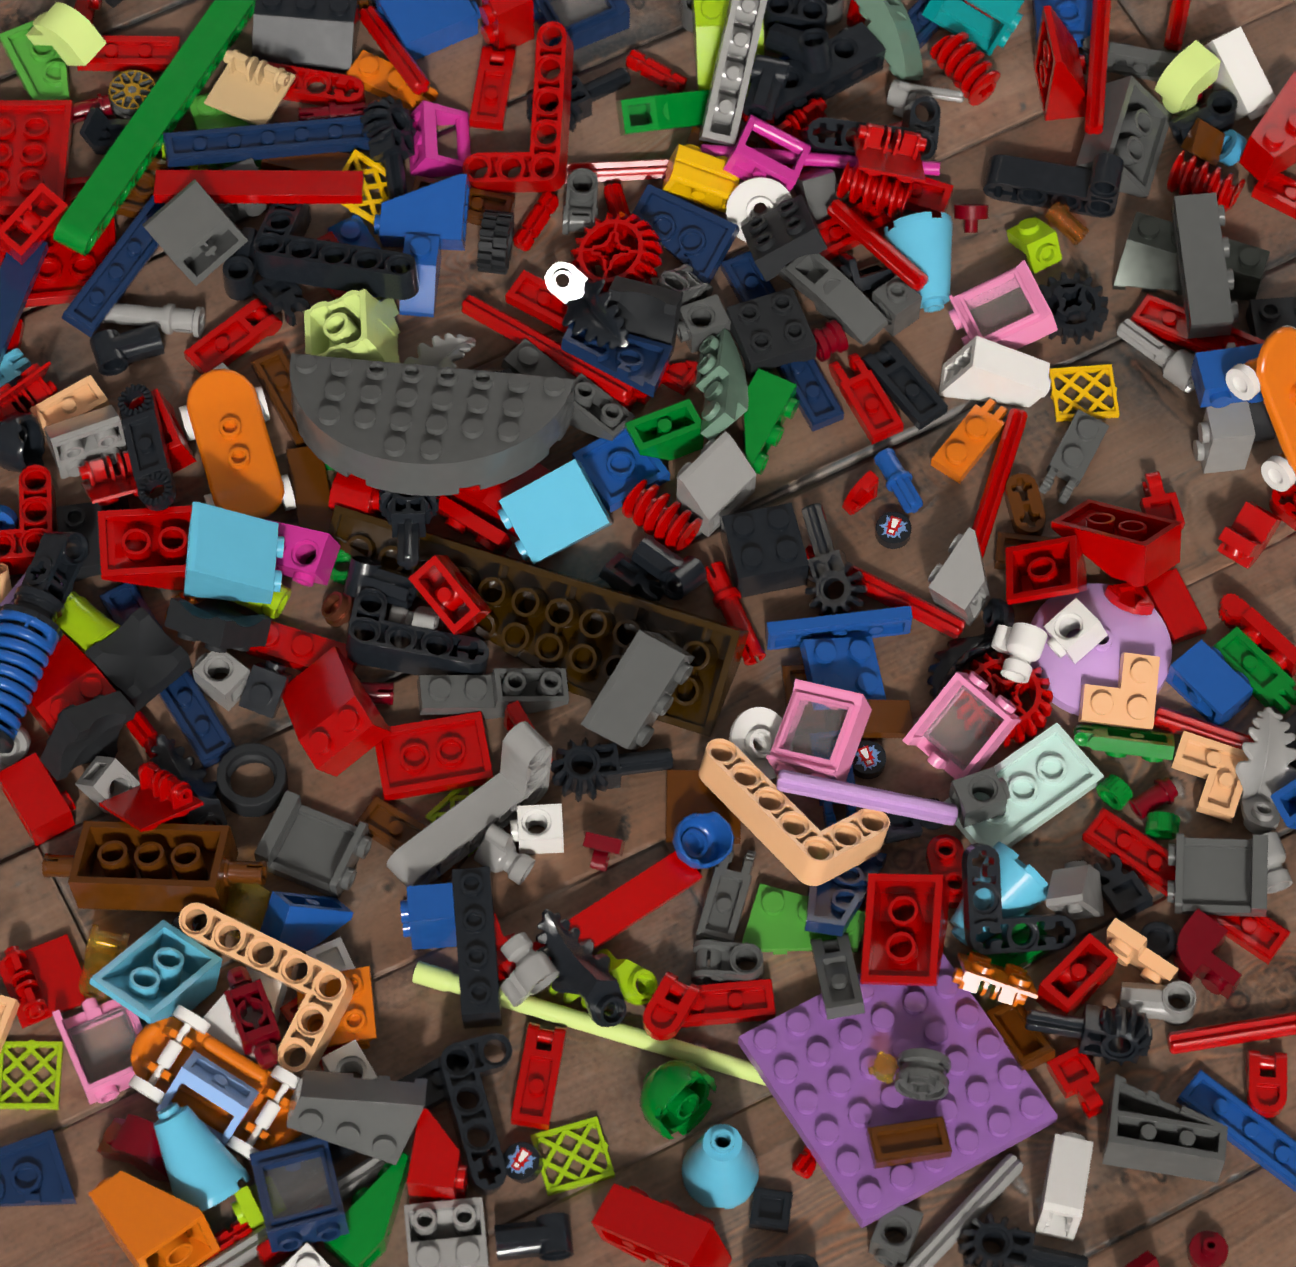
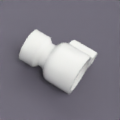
M1017 622L1012 627L998 625L991 647L998 652L1010 655V658L1004 661L1001 675L1013 682L1028 683L1033 670L1030 664L1041 657L1048 637L1047 633L1041 628L1028 623Z

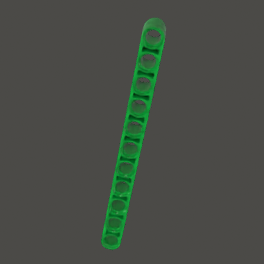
M256 0L213 1L62 216L55 229L53 240L84 256L91 251L162 148L163 133L174 131L223 60L226 51L230 50L253 17Z

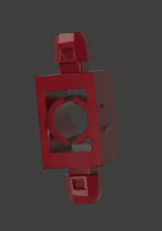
M238 966L228 971L227 975L230 990L224 991V995L230 1012L231 1022L234 1023L235 1033L239 1037L245 1056L254 1054L258 1065L262 1069L272 1068L278 1065L276 1045L281 1044L282 1041L275 1013L272 1012L271 1002L267 998L261 979L252 982L249 972L245 967ZM252 1006L253 1012L262 1014V1017L258 1020L260 1028L254 1029L253 1023L244 1021L245 1016L248 1015V1007Z

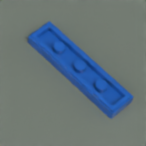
M911 606L767 622L765 637L767 650L800 647L804 639L866 636L878 638L909 634L913 618Z
M1200 1069L1178 1096L1176 1102L1181 1106H1185L1228 1126L1227 1140L1296 1192V1141L1265 1117L1256 1113L1249 1105Z

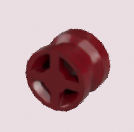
M835 319L827 321L821 329H811L817 343L816 358L819 361L824 362L830 359L831 354L835 352L841 354L848 350L847 337Z

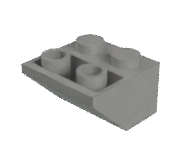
M112 405L44 427L47 442L61 479L70 476H80L78 467L84 465V461L102 457L104 465H106L105 456L109 455L112 465L116 464L115 453L119 452L123 459V451H127L121 420Z
M726 431L718 439L709 440L701 450L700 456L693 463L687 462L679 470L676 477L677 501L681 503V508L678 514L680 515L687 509L692 511L689 523H692L697 518L702 519L703 523L699 531L709 537L721 525L722 516L731 515L755 492L756 473L731 435Z
M969 527L964 535L959 533L954 538L948 549V552L951 553L944 565L940 563L936 565L928 578V582L931 583L929 590L934 604L964 619L966 624L971 627L989 600L990 592L975 530Z
M482 1197L404 1205L409 1267H489Z

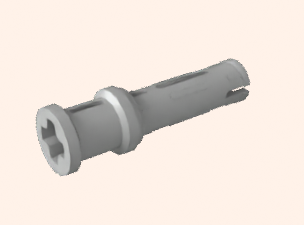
M117 303L103 322L141 327L156 323V326L165 334L172 335L173 332L192 333L194 337L201 338L205 327V309L197 306L196 309L177 308L172 303H168L164 307Z

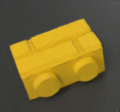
M678 144L669 159L662 190L726 213L728 198L739 185L740 178L723 170L728 157H714L703 153L695 145Z

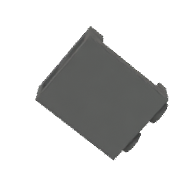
M286 790L254 855L256 861H266L267 872L339 900L343 890L348 891L353 885L357 870L354 868L359 858L364 859L369 853L373 839L369 835L368 823L360 821L357 827L301 804L300 795Z
M1177 833L1176 844L1169 843L1168 866H1176L1175 880H1168L1167 903H1175V914L1193 915L1198 908L1207 915L1266 917L1268 835L1253 834L1252 840L1185 838L1184 833Z

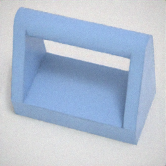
M194 1050L178 1072L156 1111L159 1112L173 1104L171 1101L183 1083L234 1116L224 1134L204 1123L221 1143L226 1146L258 1096L259 1091Z

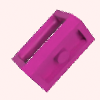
M423 100L410 114V117L415 120L413 127L417 131L413 137L415 155L409 157L410 175L447 177L463 174V162L471 155L469 114L465 111ZM456 125L458 160L438 155L436 126Z
M751 114L723 170L744 181L754 177L772 178L783 184L790 192L796 184L812 146ZM753 130L798 154L799 156L792 169L745 145L751 131Z

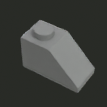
M1085 861L1068 862L1064 864L1065 868L1053 870L1046 896V907L1056 914L1068 917L1072 921L1104 916L1100 872L1089 864L1087 865Z

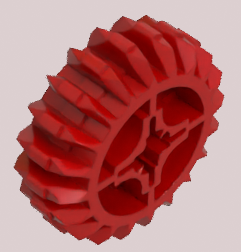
M620 211L615 218L613 214L607 212L605 221L602 222L600 219L595 218V226L593 228L584 227L586 234L584 238H575L576 244L579 247L571 250L572 257L575 259L571 264L577 267L591 281L602 278L596 276L595 266L600 265L602 267L605 284L600 294L609 291L615 276L648 283L649 278H658L657 271L654 268L663 265L662 259L659 257L663 253L662 246L659 244V236L652 230L651 225L647 221L641 220L639 216L633 213L628 216ZM630 238L638 240V250L631 248L629 244Z
M998 652L996 659L993 660L986 653L982 658V663L973 659L970 663V670L964 669L962 672L968 674L971 671L975 672L989 684L986 690L996 698L999 695L1005 697L1017 708L1014 713L1022 721L1014 727L1002 744L1007 748L1010 745V740L1014 739L1021 745L1024 743L1025 736L1033 739L1037 735V729H1043L1046 726V718L1051 715L1052 706L1050 703L1053 700V693L1047 690L1050 686L1049 678H1040L1043 671L1041 667H1037L1032 670L1028 683L1010 681L1001 675L1006 659L1004 654ZM966 690L954 703L955 707L959 708L956 714L958 720H966L964 723L966 732L976 729L975 738L977 741L982 739L984 735L990 738L1002 723L983 705L979 707L975 698ZM1024 692L1029 694L1032 701V707L1028 712L1022 708L1023 703L1020 701Z

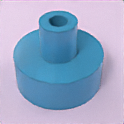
M1228 130L1224 132L1225 137L1219 162L1225 166H1232L1240 161L1247 141L1238 132Z

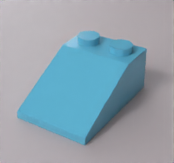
M162 920L90 978V984L151 1024L172 1017V1013L178 1004L191 1011L216 990L222 958L165 920Z

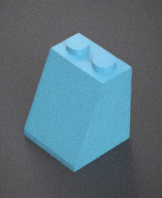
M577 459L566 463L499 500L502 508L497 511L507 530L513 527L520 540L514 543L523 560L531 559L533 564H538L614 524L581 462Z
M193 502L188 533L183 596L271 604L273 592H280L282 580V571L275 570L276 558H283L284 537L278 536L279 523L201 502Z

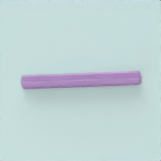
M784 769L779 771L776 779L777 790L786 793L949 826L954 825L958 817V808L955 804Z

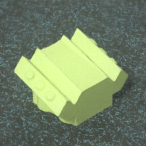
M366 289L360 291L351 290L346 292L341 298L329 302L321 301L311 306V309L304 311L305 354L400 363L398 355V334L400 330L394 318L399 314L394 299L373 297Z

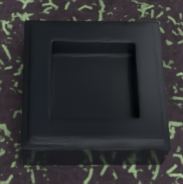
M755 1187L749 1228L788 1233L793 1192Z

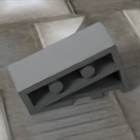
M304 1070L290 1099L286 1127L396 1165L425 1107L427 1079L415 1078L414 1083L390 1081L391 1076L378 1075V1080L353 1078V1073Z
M1115 1074L1109 1095L1102 1164L1218 1183L1225 1163L1228 1126L1185 1106H1182L1180 1109L1159 1099V1094L1151 1090L1148 1093L1126 1084L1127 1079Z

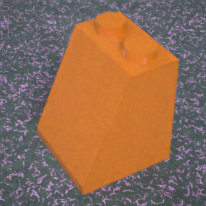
M123 1171L118 1172L113 1177L103 1179L95 1189L88 1193L106 1228L134 1267H197L221 1250L204 1214L199 1208Z

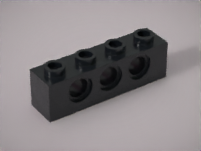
M860 22L851 28L846 27L842 29L836 36L829 39L833 65L828 71L821 74H810L803 69L802 62L788 58L787 61H791L785 89L780 91L772 120L766 121L771 125L778 126L785 121L787 115H793L794 110L800 109L803 112V108L808 105L810 99L815 98L817 100L822 98L825 101L883 69L886 49L864 23Z
M490 866L453 869L452 881L461 1014L464 1029L502 1026Z

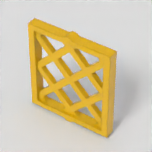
M354 149L342 171H347L353 161L355 171H363L364 175L373 174L376 183L367 184L364 178L363 191L367 200L363 201V204L341 205L374 225L375 214H377L375 204H382L389 200V195L387 196L384 190L387 187V182H382L379 173L386 177L385 168L380 163L373 161ZM358 160H360V161H362L363 163L367 164V165L370 166L371 168H370V169H361ZM379 189L382 198L372 199L369 190ZM369 205L372 215L368 214L359 207Z
M1112 364L1049 369V378L1051 379L1050 397L1053 400L1056 422L1072 421L1076 413L1069 414V412L1073 408L1079 409L1096 419L1119 418L1120 413L1116 395L1117 387L1114 382ZM1099 372L1095 378L1088 374ZM1068 374H1075L1071 379H1068L1064 376ZM1104 374L1109 376V387L1099 382ZM1080 376L1090 382L1084 389L1074 383ZM1056 377L1066 383L1060 391L1055 387L1054 379ZM1094 385L1104 391L1098 399L1088 393ZM1070 387L1080 393L1074 400L1064 395ZM1108 395L1112 397V409L1102 403ZM1083 397L1094 403L1088 410L1078 405ZM1059 399L1069 404L1063 412L1058 407ZM1097 407L1104 410L1102 412H1093Z

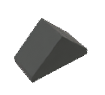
M811 166L802 169L793 189L797 196L802 194L818 225L831 218L827 214V208L833 200L839 199L836 196L838 186L835 173L827 167Z

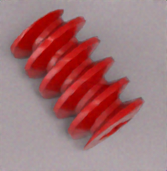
M961 32L957 35H947L932 47L930 57L936 60L937 65L945 71V75L952 79L954 86L964 93V97L968 98L969 104L977 106L992 95L996 83L1001 77V73L998 70L991 71L993 67L992 62L989 60L983 61L985 54L982 51L975 52L977 44L973 41L967 42L969 35L966 32Z
M1182 150L1170 170L1167 182L1168 191L1174 192L1180 187V196L1191 193L1193 195L1216 192L1218 205H1224L1225 213L1231 210L1241 194L1245 179H1242L1235 186L1232 184L1233 173L1230 172L1224 179H1221V167L1218 166L1212 173H1208L1209 161H1205L1198 168L1196 167L1197 156L1193 155L1186 162L1184 161L1185 150Z
M849 160L839 182L836 196L842 199L849 191V201L852 204L856 203L862 196L863 208H869L875 201L876 213L880 214L888 206L889 218H894L899 211H901L902 217L910 200L914 183H907L905 186H901V181L896 177L890 182L887 175L879 177L868 175L862 170H858L857 163L851 167Z
M642 480L626 497L622 506V514L627 518H632L635 525L643 526L644 532L648 535L654 534V539L660 543H665V547L672 552L682 551L693 541L702 526L703 520L697 518L692 523H689L692 511L687 509L679 515L678 512L681 508L679 501H675L668 506L671 495L666 492L659 498L656 497L660 486L654 484L647 490V480Z

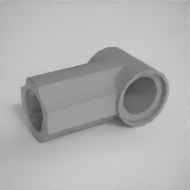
M1173 981L1168 985L1134 982L1121 983L1120 1006L1122 1008L1134 1005L1137 1012H1146L1148 1019L1164 1020L1173 1026H1182L1188 1023L1193 1016L1197 997L1195 990L1187 982ZM1175 998L1182 999L1186 1002L1187 1007L1177 1009L1171 1006L1168 1001Z

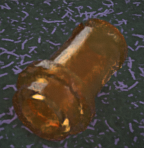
M1058 202L1046 213L1047 224L1050 227L1055 226L1075 246L1086 237L1085 235L1088 234L1089 229L1068 211L1069 206L1067 204L1062 205Z

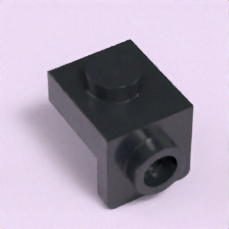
M98 107L91 108L80 129V135L96 154H107L131 119H107Z
M847 253L839 255L841 265L837 269L861 292L873 293L876 289L894 278V273L882 262L858 269L854 257Z
M266 659L265 664L261 662L253 664L238 706L272 719L275 718L287 684L293 679L294 675L285 672L287 666L270 659Z

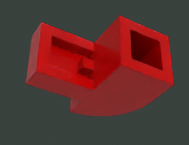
M1246 501L1232 526H1225L1218 539L1222 543L1217 551L1249 569L1263 552L1283 519L1253 501Z

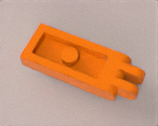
M362 50L346 73V75L359 78L364 84V89L381 98L391 96L394 100L400 99L405 109L409 108V111H413L423 100L428 102L435 101L439 95L432 87H429L430 89L427 93L414 94L391 62L365 50Z
M989 398L983 407L976 404L932 457L931 466L960 484L1003 431L1006 422L1002 420L1006 416L1008 409L1000 406L993 415L991 412L996 405V401Z

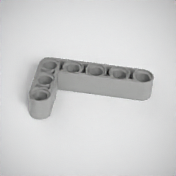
M523 721L515 725L507 733L502 743L500 773L399 847L387 861V868L406 887L429 885L452 866L477 849L485 839V833L491 824H495L503 829L510 824V820L517 818V806L535 805L542 799L549 787L552 746L528 722Z

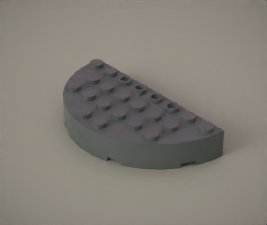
M291 354L289 367L292 413L297 422L299 434L306 445L319 459L346 477L352 474L365 479L367 486L393 493L422 496L459 494L460 488L479 485L480 490L504 483L531 469L549 454V448L557 440L561 441L565 435L574 412V379L309 354Z

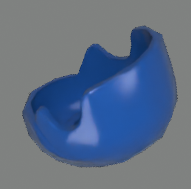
M692 813L684 817L674 829L672 843L678 859L692 868L707 869L721 863L732 852L734 834L730 823L719 813Z

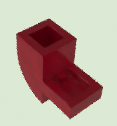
M1198 908L1179 933L1173 952V965L1178 968V978L1180 981L1191 985L1198 977L1208 991L1216 995L1221 994L1229 999L1237 989L1242 974L1215 955L1224 944L1229 930Z
M128 1114L126 1119L114 1118L111 1125L106 1129L103 1140L96 1151L106 1159L131 1163L150 1179L169 1182L154 1123L133 1114Z

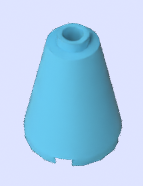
M932 212L910 214L894 220V228L891 230L888 226L884 228L885 239L928 276V283L924 285L921 291H917L922 296L921 308H924L925 312L940 311L945 307L944 304L950 300L953 223L951 216L944 212H941L942 218H933Z
M998 841L992 848L996 850L1000 859L1002 917L1022 916L1046 900L1049 884L1030 864L1026 866L1018 859L1020 855ZM988 856L985 858L983 864L988 863ZM982 865L980 867V878L975 877L972 882L984 881L990 883V877L982 876ZM981 888L975 892L973 903L976 908L985 909L989 906L992 898L989 890ZM962 899L950 920L954 926L951 933L961 943L968 946L965 940ZM983 927L982 933L976 935V941L983 943L996 933L988 932Z
M173 1103L157 1113L159 1120L154 1123V1129L174 1197L193 1206H198L201 1212L240 1190L237 1184L240 1179L248 1183L250 1176L247 1170L188 1105L180 1107L178 1103Z
M718 1124L706 1131L685 1154L682 1163L683 1184L691 1198L703 1207L733 1209L747 1201L754 1192L759 1178L758 1161L750 1146L734 1127L727 1124Z

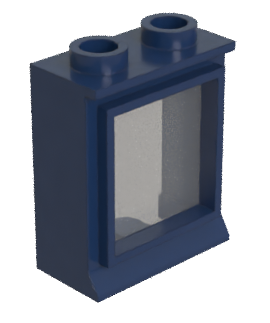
M533 0L534 22H537L539 27L550 21L562 24L573 41L574 51L630 28V8L625 0ZM562 37L552 39L549 46L558 45Z
M314 1137L249 1154L272 1253L279 1251L290 1252L306 1243L329 1242L337 1239L339 1236L349 1234L328 1141Z

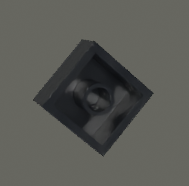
M792 502L722 516L720 537L733 585L740 591L741 598L807 585L809 563Z

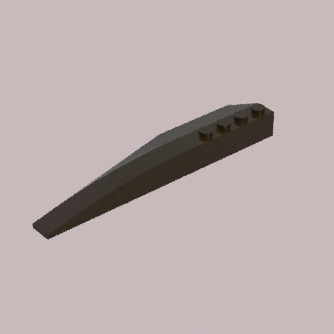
M335 505L328 533L339 543L340 549L351 556L361 555L377 559L383 563L382 567L408 575L414 574L434 555H447L492 610L471 630L533 668H566L568 691L573 694L596 700L639 630L663 635L695 656L690 664L693 666V670L689 678L682 685L678 684L671 695L674 698L671 707L663 716L659 715L656 720L711 737L739 667L749 634L748 630L430 532H426V537H419L418 565L412 566L411 570H405L404 566L397 564V538H392V525H389L386 519ZM418 591L417 597H419L422 600H425Z

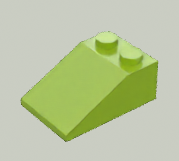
M692 0L697 91L710 90L730 0ZM763 22L755 57L757 53L764 55ZM749 80V85H748V89H747V94H748V91H749L750 86H751L750 80Z

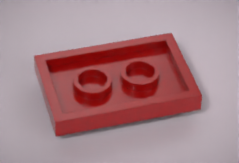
M481 711L389 726L392 733L375 746L385 801L484 785L494 777Z

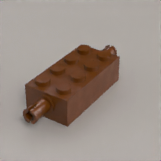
M84 821L75 855H52L46 853L44 855L45 860L42 861L43 876L47 878L69 877L68 884L78 908L181 912L190 903H201L224 914L230 887H232L233 883L265 885L266 879L263 878H267L266 861H237L238 849L229 825L162 823L153 830L140 832L126 822Z

